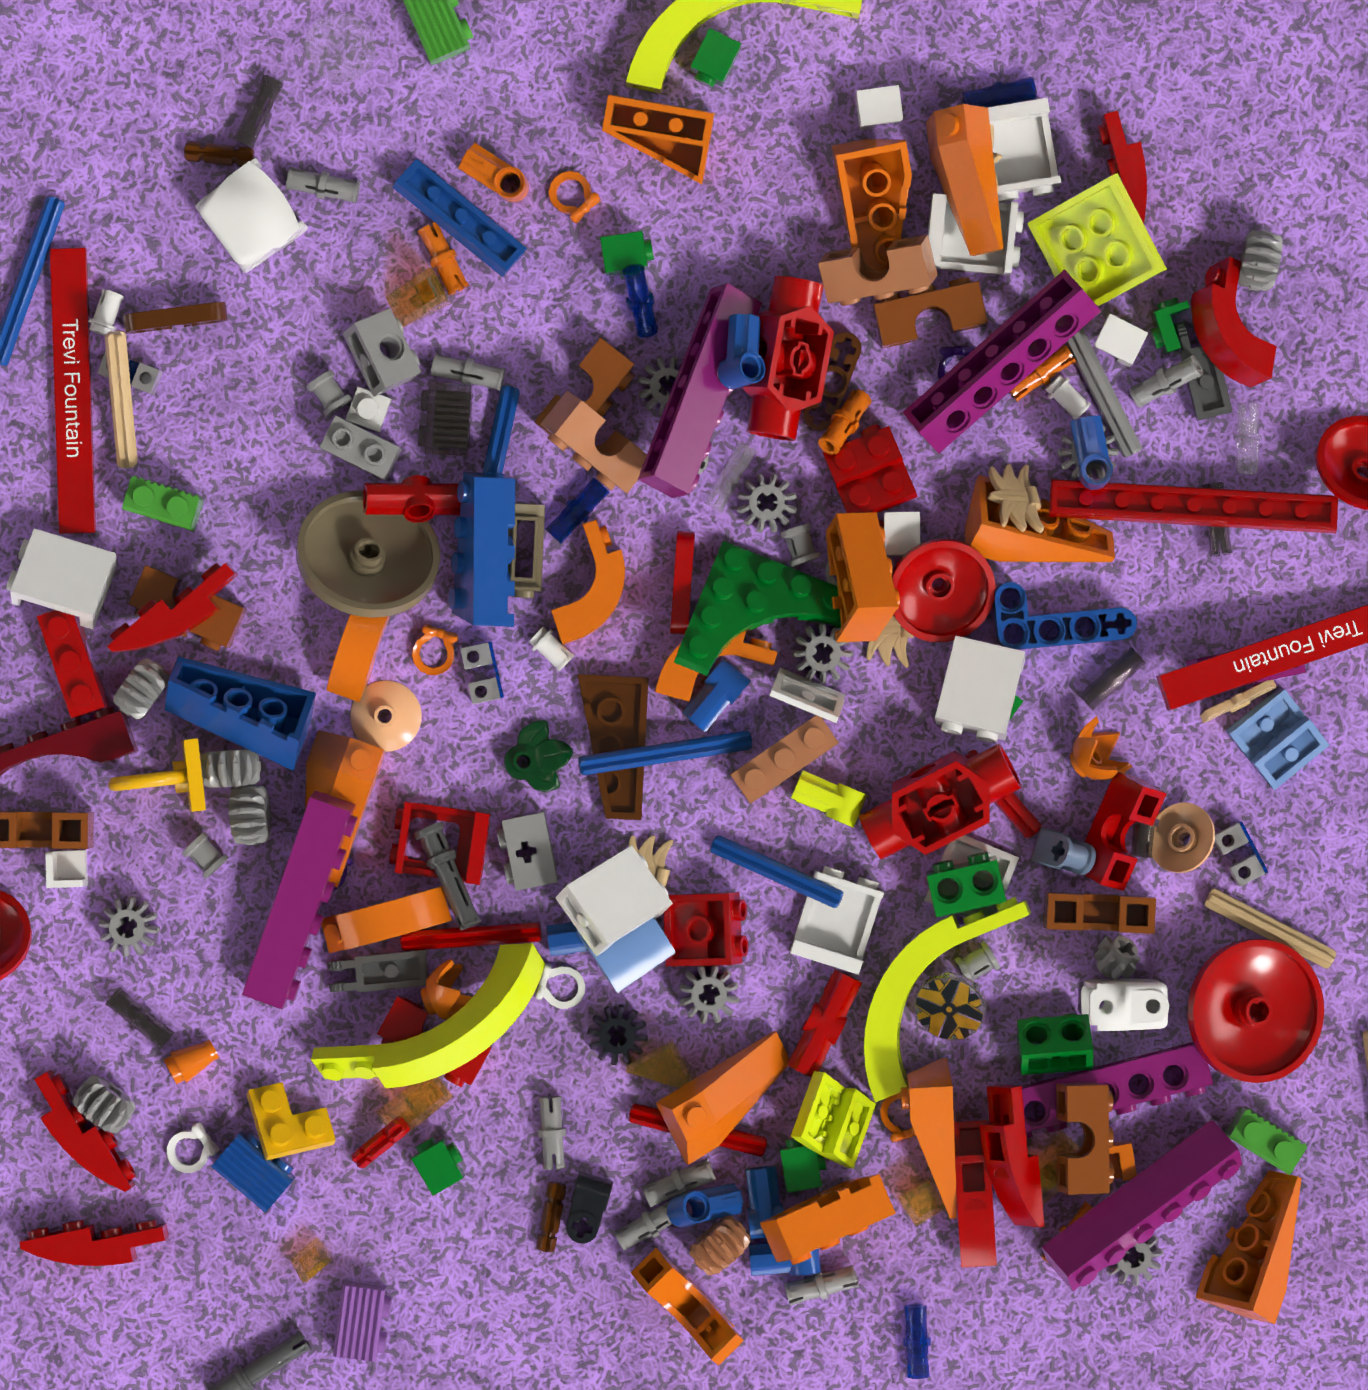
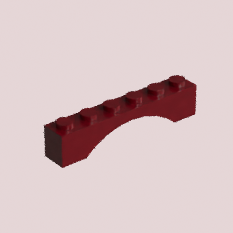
M114 706L93 713L95 720L82 724L80 718L61 724L62 732L48 736L45 730L26 737L28 744L15 748L13 742L0 746V776L25 761L46 755L65 754L85 757L99 763H106L139 750L126 714L122 711L115 712Z

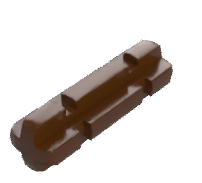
M187 141L184 148V158L187 161L200 162V160H204L205 163L233 166V163H236L238 167H242L248 161L255 158V152L252 148L239 146V149H235L231 145L213 143L202 145L200 142Z
M552 1181L547 1185L546 1197L548 1199L544 1202L539 1228L541 1234H538L536 1248L543 1252H554L557 1237H555V1233L559 1231L563 1210L561 1201L565 1199L567 1188L565 1184Z

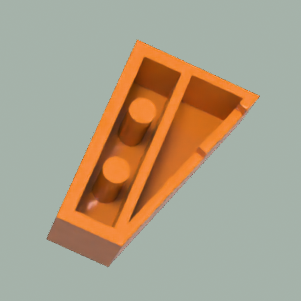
M609 94L602 131L702 185L715 112Z
M877 512L836 513L826 530L830 576L836 575L838 597H832L833 609H840L841 629L835 631L836 642L876 641L900 604L899 592L897 589H894L892 581V561L887 557L885 551V531L879 525Z
M880 1174L843 1181L760 1222V1225L776 1262L790 1260L791 1264L795 1265L811 1258V1251L818 1248L821 1251L831 1248L840 1243V1238L859 1234L867 1230L869 1225L892 1216L896 1212Z

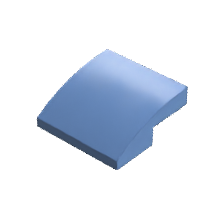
M1281 686L1226 730L1227 734L1274 790L1330 746L1313 722L1304 715L1288 692Z
M655 918L650 919L620 938L598 956L593 953L579 931L576 932L617 994L676 953Z

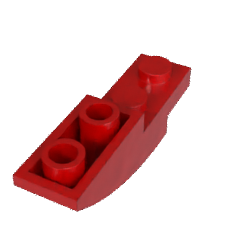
M1118 111L1106 113L1101 118L1102 124L1097 125V131L1101 145H1108L1111 159L1106 160L1109 176L1118 173L1144 224L1147 204V175L1141 141L1127 145Z
M215 563L201 575L204 580L203 583L194 590L190 586L187 587L174 599L177 604L174 608L163 599L159 602L152 599L137 612L140 616L137 621L131 626L127 623L122 624L110 635L113 641L107 647L111 652L135 651L153 647L189 632L220 610V607L213 601L212 597L236 578L238 573L228 563L222 566Z
M49 1070L35 1078L36 1084L52 1111L40 1118L59 1145L78 1164L107 1184L125 1192L136 1185L133 1181V1178L136 1177L135 1170L127 1158L121 1160L114 1148L118 1146V1142L114 1134L104 1131L99 1126H94L87 1131L84 1124L88 1120L83 1114L78 1112L75 1106H72L66 1096L70 1089L60 1073L54 1075L52 1070Z
M1002 1084L986 1086L990 1122L979 1124L986 1166L997 1197L1014 1225L1044 1227L1038 1155L1027 1153L1022 1086Z
M988 1120L954 1122L961 1268L997 1266L992 1182L984 1158L979 1124L987 1123Z
M82 1219L62 1224L63 1230L50 1233L48 1227L27 1231L28 1238L22 1239L19 1245L21 1250L55 1262L83 1266H107L134 1262L137 1259L135 1247L166 1241L169 1238L166 1223L157 1225L156 1219H150L135 1223V1230L122 1232L121 1226L101 1230V1237H96L94 1224L84 1225Z

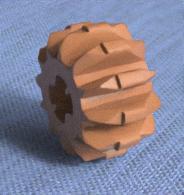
M727 1216L713 1223L710 1228L705 1230L691 1245L690 1255L695 1260L694 1263L698 1268L703 1270L708 1276L719 1274L724 1268H727L732 1262L736 1261L744 1253V1250L749 1247L750 1236L739 1221L737 1222L733 1216Z

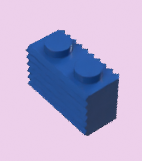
M241 1131L211 1166L265 1213L296 1178L291 1174L294 1169L293 1166L283 1157L265 1160L259 1137L253 1132L246 1135Z

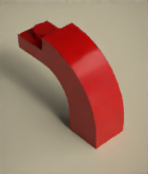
M1228 257L1210 266L1204 280L1206 287L1192 293V321L1197 338L1211 362L1232 380L1251 388L1272 378L1277 346L1254 336L1242 323L1236 308V291L1241 261Z

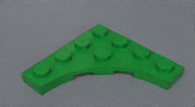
M722 541L674 663L707 676L715 660L736 636L747 629L750 631L759 626L773 623L774 619L797 617V620L815 621L841 628L840 609H833L832 597H838V588L836 585Z

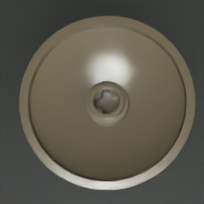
M363 490L340 493L319 503L303 521L296 545V560L300 574L307 586L318 598L342 612L373 618L402 613L414 607L429 593L439 569L440 547L437 536L428 521L413 523L406 520L404 515H365L362 505Z

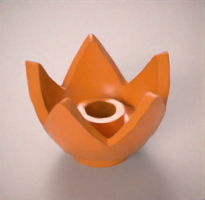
M1096 716L1077 735L1072 746L1073 752L1070 753V761L1074 770L1081 777L1085 778L1088 776L1093 780H1109L1118 772L1125 773L1133 766L1129 762L1109 760L1120 732L1093 733L1094 728L1099 722Z
M452 959L436 967L426 979V987L421 989V997L428 1013L431 1016L437 1014L444 1020L453 1016L472 998L471 996L460 994V990L451 989L463 970V965L454 964Z

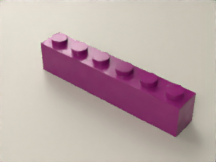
M728 283L710 289L637 480L671 498L689 495L696 488L700 477L698 474L699 468L711 450L712 443L710 439L714 429L723 418L724 411L722 408L726 397L733 390L725 387L718 377L719 364L727 356L729 316L733 314L756 315L760 310L762 302Z
M317 790L310 796L242 993L243 996L279 1009H283L288 1000H295L301 981L296 980L299 967L306 968L312 953V948L307 947L310 935L317 936L324 918L323 915L318 914L322 901L325 903L329 902L335 883L330 881L333 869L340 870L347 850L341 848L344 837L352 836L358 817L352 815L355 804Z
M1210 1120L1044 1244L1042 1249L1047 1262L1072 1292L1080 1286H1087L1096 1278L1097 1273L1106 1266L1114 1265L1122 1260L1126 1251L1137 1243L1142 1244L1149 1240L1154 1231L1162 1224L1177 1219L1183 1209L1194 1200L1200 1201L1205 1198L1211 1191V1188L1222 1179L1227 1180L1233 1177L1243 1164L1238 1147L1213 1120Z

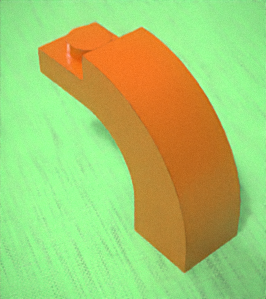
M597 520L583 524L596 565V574L592 587L580 600L551 610L563 645L584 638L600 628L615 611L624 589L625 563L622 550L607 553L606 547L612 546V542L606 525L599 527Z
M350 614L334 659L326 691L357 702L361 701L390 616L370 618Z
M746 631L736 636L718 656H739L774 666L777 652L771 650L772 643L756 638H751L750 644L744 643ZM679 645L666 660L655 692L689 702L698 672L674 663Z
M442 886L379 904L325 917L321 925L328 951L333 953L452 921L445 893Z
M657 1248L631 1272L646 1293L677 1319L708 1357L718 1366L744 1341L733 1328L734 1325L714 1302Z

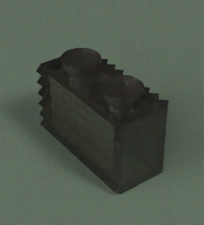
M429 382V390H422L421 411H427L426 426H419L418 447H424L425 455L469 457L473 399L472 385Z

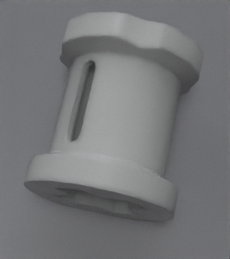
M332 369L323 373L306 386L309 392H314L325 408L323 413L326 417L332 415L352 400L349 394L345 395L334 380L335 373Z
M810 523L780 533L781 537L786 539L792 557L790 561L791 567L821 558L820 552L815 550L809 532L811 530Z
M206 832L197 837L181 853L184 857L189 856L203 871L202 876L205 879L209 878L229 859L226 854L221 855L207 840L208 834Z
M985 941L980 943V948L961 958L958 956L954 959L970 986L981 975L992 969L997 971L1001 968Z

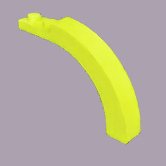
M676 0L656 19L638 46L630 65L626 87L661 94L669 66L685 40L707 20L731 8L752 3L771 2L858 19L862 0Z
M1016 897L1006 900L1007 902L996 904L997 912L987 916L984 915L982 910L962 918L965 923L963 926H959L955 914H952L920 933L893 960L874 993L865 1026V1068L869 1087L875 1102L900 1093L901 1087H907V1074L903 1066L900 1048V1027L907 998L921 973L931 962L950 948L1030 915L1031 911L1026 900L1018 903Z
M533 943L500 945L495 963L483 985L465 1006L443 1023L418 1036L393 1043L315 1047L311 1061L324 1079L338 1081L345 1078L372 1079L378 1077L385 1088L404 1087L439 1077L475 1058L511 1027L532 998L541 979L545 962Z

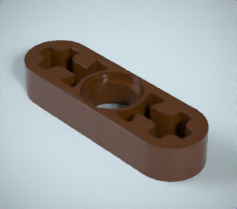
M212 302L129 313L123 315L125 334H136L172 329V326L175 325L189 327L228 321L226 302Z
M842 332L833 337L830 358L833 361H837L840 353L835 348L836 343L842 344L845 339L852 341L851 348L855 349L854 355L847 354L843 365L850 366L848 372H845L838 366L828 365L827 373L836 372L843 381L840 390L828 392L824 389L823 391L824 397L837 399L835 406L830 402L826 406L825 414L830 416L828 422L822 420L819 425L813 423L814 417L809 415V411L811 409L817 410L820 403L804 409V422L813 431L821 432L828 429L831 423V416L839 409L861 354V343L852 333Z

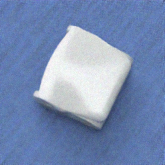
M256 158L248 161L228 176L216 189L201 199L195 206L201 217L244 273L254 269L271 255L285 248L308 229L304 221L298 223L287 199L276 184L260 169L262 165Z
M1132 978L1084 980V986L1081 988V1015L1088 1014L1090 1025H1097V1031L1162 1029L1168 1024V989L1164 983L1155 979ZM1104 1001V1005L1099 1009L1100 1003Z

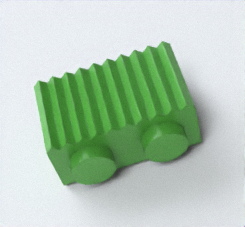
M403 0L431 66L471 49L468 40L474 37L466 18L458 20L454 11V7L459 5L458 0Z
M135 475L130 479L122 509L195 531L204 500L201 496L191 492L188 493L171 486L161 485L158 482L154 483L151 480Z
M1247 1106L1240 1107L1225 1132L1231 1140L1288 1175L1293 1172L1307 1149L1306 1143L1301 1139L1293 1136Z

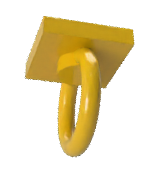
M198 738L182 740L184 760L172 761L173 770L113 777L108 781V788L111 791H123L175 785L176 793L187 792L190 812L206 810Z

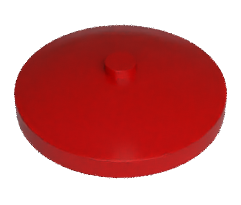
M1245 939L1228 944L1215 952L1203 964L1193 981L1187 1008L1190 1034L1204 1060L1221 1074L1235 1080L1251 1083L1278 1080L1301 1066L1318 1042L1324 1021V998L1319 980L1309 963L1298 952L1282 943L1264 939Z

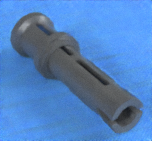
M438 822L417 831L413 835L416 840H420L428 858L426 861L427 867L435 870L456 917L459 929L462 931L480 923L481 919L473 906L454 860L457 859L455 849H450L443 833L445 826L443 822Z
M299 1330L296 1334L243 1367L241 1364L239 1366L235 1365L232 1367L230 1374L215 1383L210 1381L206 1386L208 1390L256 1389L255 1384L307 1351H311L312 1348L308 1341H305L296 1348L293 1347L305 1338L301 1330Z

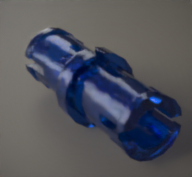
M1030 76L1006 83L996 81L992 83V86L962 92L963 104L989 108L1037 99V91L1034 79Z
M641 264L629 265L622 270L628 293L626 298L627 308L632 311L636 335L641 338L651 337L657 334L659 330L652 307L655 303L654 295L648 289L644 266Z
M593 477L573 500L569 499L565 503L566 508L545 530L562 544L582 521L586 523L590 519L588 515L610 492Z
M905 1305L906 1337L903 1338V1346L906 1347L907 1378H929L928 1346L931 1345V1337L928 1336L927 1305Z

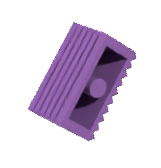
M344 1281L334 1343V1357L376 1362L378 1353H385L388 1332L381 1331L383 1317H390L392 1297L386 1296L387 1287Z

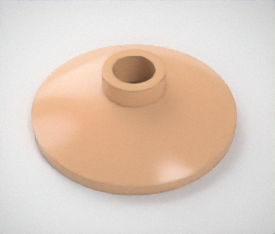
M378 681L366 686L361 701L353 702L350 714L351 725L358 739L382 748L385 752L395 751L409 744L418 733L422 717L420 704L414 693L406 686L394 681ZM383 709H388L392 714V718L388 723H383L379 720V712Z
M1186 802L1173 804L1159 813L1153 827L1150 829L1148 838L1150 853L1155 862L1167 871L1174 873L1192 871L1204 863L1210 855L1215 841V828L1212 819L1201 807ZM1190 835L1189 843L1184 846L1183 839Z

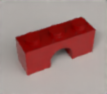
M58 610L37 616L70 717L79 718L110 707L99 673L96 672L90 659L86 645L87 637L83 626H80L79 617Z
M1118 772L1112 778L1084 841L1094 846L1096 851L1095 863L1089 873L1085 874L1086 877L1100 885L1121 891L1125 890L1138 860L1126 849V833L1135 822L1153 826L1167 793L1138 777Z
M399 994L377 1032V1035L383 1037L381 1043L398 1042L424 1033L423 1027L429 1013L424 1007ZM493 1045L469 1062L446 1073L444 1078L460 1087L464 1083L471 1086Z

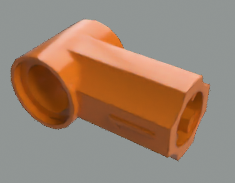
M475 142L467 150L458 167L459 170L501 196L505 201L519 202L527 196L529 191L528 180L518 168L509 165ZM510 176L519 177L520 187L516 192L506 193L503 191V183L506 178Z

